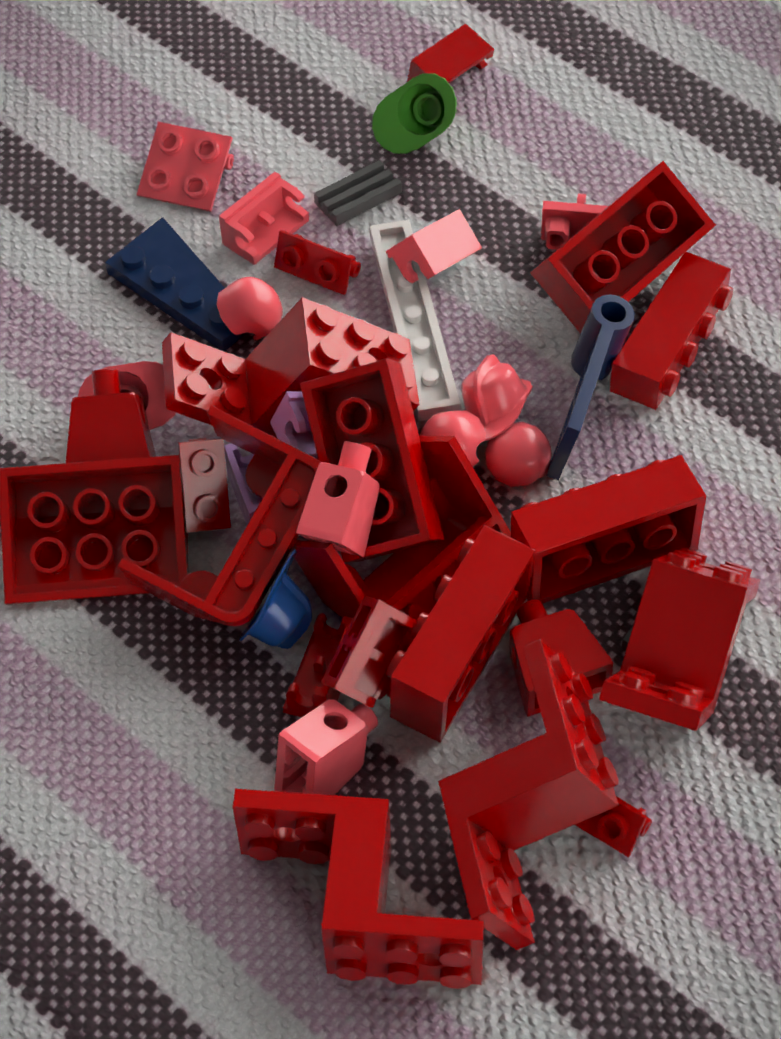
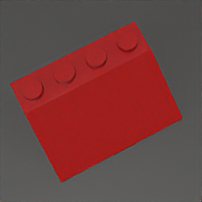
M179 455L0 468V523L4 599L6 605L150 594L130 583L118 567L122 558L176 586H179L183 578L189 574L188 533H186Z

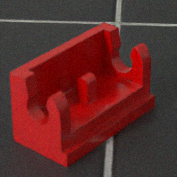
M465 23L411 59L407 82L420 74L431 73L445 78L450 83L474 66L478 69L486 67L487 63L484 59L488 60L493 56L494 48Z
M364 596L321 683L373 708L377 700L373 696L407 628L412 629L416 620L381 600Z
M320 613L314 623V631L295 679L287 690L286 701L283 706L284 713L303 717L328 699L338 701L341 692L321 683L353 618L343 616L339 629H334L326 624L327 617L324 613Z

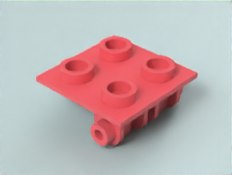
M158 122L136 195L211 212L222 173L225 169L231 170L233 166L234 156L229 154L233 138L231 136Z

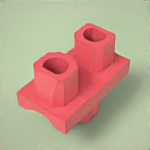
M578 193L577 203L544 201L541 240L546 241L548 249L557 250L608 206L586 204V194Z

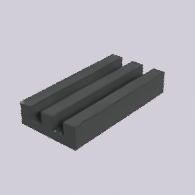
M379 160L315 192L314 202L338 226L401 194L402 182L398 178L393 180V173L389 169L385 171L384 164Z

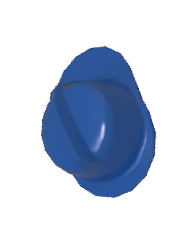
M294 549L265 603L241 634L240 641L247 635H250L270 646L289 649L308 629L312 621L310 600L287 575L297 550Z

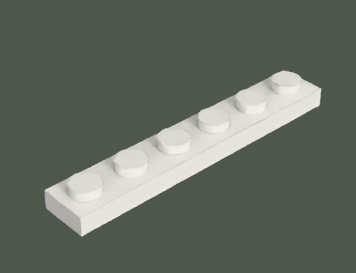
M410 220L369 226L370 239L394 331L410 340L420 403L415 409L418 422L429 420L434 414L440 412L461 410V403L425 275L420 271L418 263L412 261V268L417 273L419 280L415 283L408 282L402 275L393 257L389 258L385 252L413 234Z

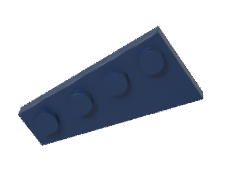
M163 217L105 262L107 273L219 350L225 352L246 334L234 335L222 321L216 304L218 293L225 289V287Z

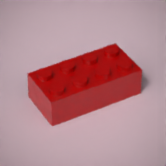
M662 161L530 273L581 334L591 307L597 298L602 295L611 294L620 296L629 302L714 228L716 224L667 164Z
M382 359L300 383L320 463L326 462L338 465L344 441L358 443L372 449L365 472L379 482V493L365 555L363 558L341 552L343 562H360L445 540L401 363L390 359Z
M679 455L667 460H656L646 467L625 474H614L604 481L583 488H572L562 495L541 502H530L523 505L520 509L511 511L510 538L535 549L527 600L537 599L543 604L650 567L653 559L667 555L668 552H674V550H680V548L693 551L698 550L706 494L683 456Z
M486 525L483 526L475 540L471 538L466 540L457 558V563L460 565L453 577L448 574L443 577L434 596V600L437 601L430 614L426 612L421 613L411 632V638L414 640L406 652L399 650L390 663L387 676L391 678V683L386 696L390 698L391 718L441 743L516 617L517 609L525 602L529 595L535 549Z

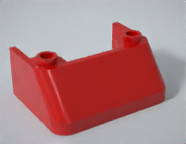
M211 405L207 415L216 435L254 454L247 466L245 477L252 493L262 498L220 574L217 576L209 571H194L185 576L179 586H176L124 558L121 559L118 567L131 584L192 616L227 626H240L250 621L255 615L299 537L296 531L320 462L313 456Z
M419 436L445 540L395 552L364 580H362L354 567L343 562L332 543L296 540L290 552L292 553L294 549L297 550L295 560L321 601L341 618L343 616L354 618L364 596L381 600L417 621L422 612L430 614L437 601L434 600V596L443 577L446 574L453 577L460 565L457 563L458 555L468 538L475 540L484 525L510 537L511 532L455 436Z

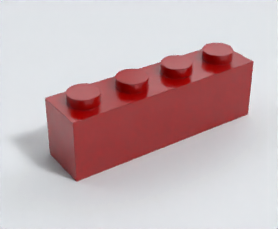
M685 252L613 361L610 392L654 410H657L665 395L671 397L674 394L683 366L689 368L692 365L698 351V342L701 338L708 339L714 328L718 310L725 311L731 301L734 290L729 286L731 268L689 252Z

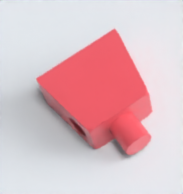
M344 441L338 465L321 462L318 465L296 533L309 541L332 543L338 552L364 558L379 493V482L365 472L371 448L358 443Z
M328 699L280 732L278 735L274 791L335 795L364 764L367 735L378 726V719L373 710L364 704H358L350 711L337 700Z

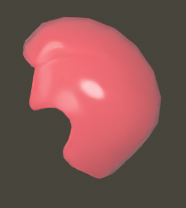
M242 277L218 293L216 305L220 317L234 335L253 333L255 334L253 336L254 340H259L262 337H266L282 319L283 309L278 294L273 287L259 278Z
M462 410L434 414L423 426L420 436H455L472 466L479 462L476 456L478 445L486 440V432L480 419L469 411Z
M523 421L514 422L504 433L488 440L485 452L486 465L497 481L510 487L527 486L537 479L546 476L552 458L551 446L546 435L537 426Z

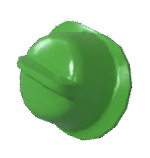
M423 73L387 95L378 104L373 114L372 129L378 143L392 153L407 154L438 137L452 124L456 114L457 99L453 87L445 78L437 74Z

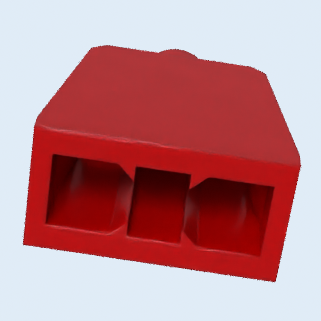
M117 369L92 371L93 396L75 397L71 402L66 463L156 456L141 397L135 392L120 393L119 371Z
M534 599L523 603L516 611L521 624L514 626L510 630L509 652L527 717L541 713L523 646L538 639H541L555 653L562 652L571 669L576 673L581 671L586 676L593 694L601 692L604 680L612 676L614 663L577 613L571 609H564L548 615L540 600Z

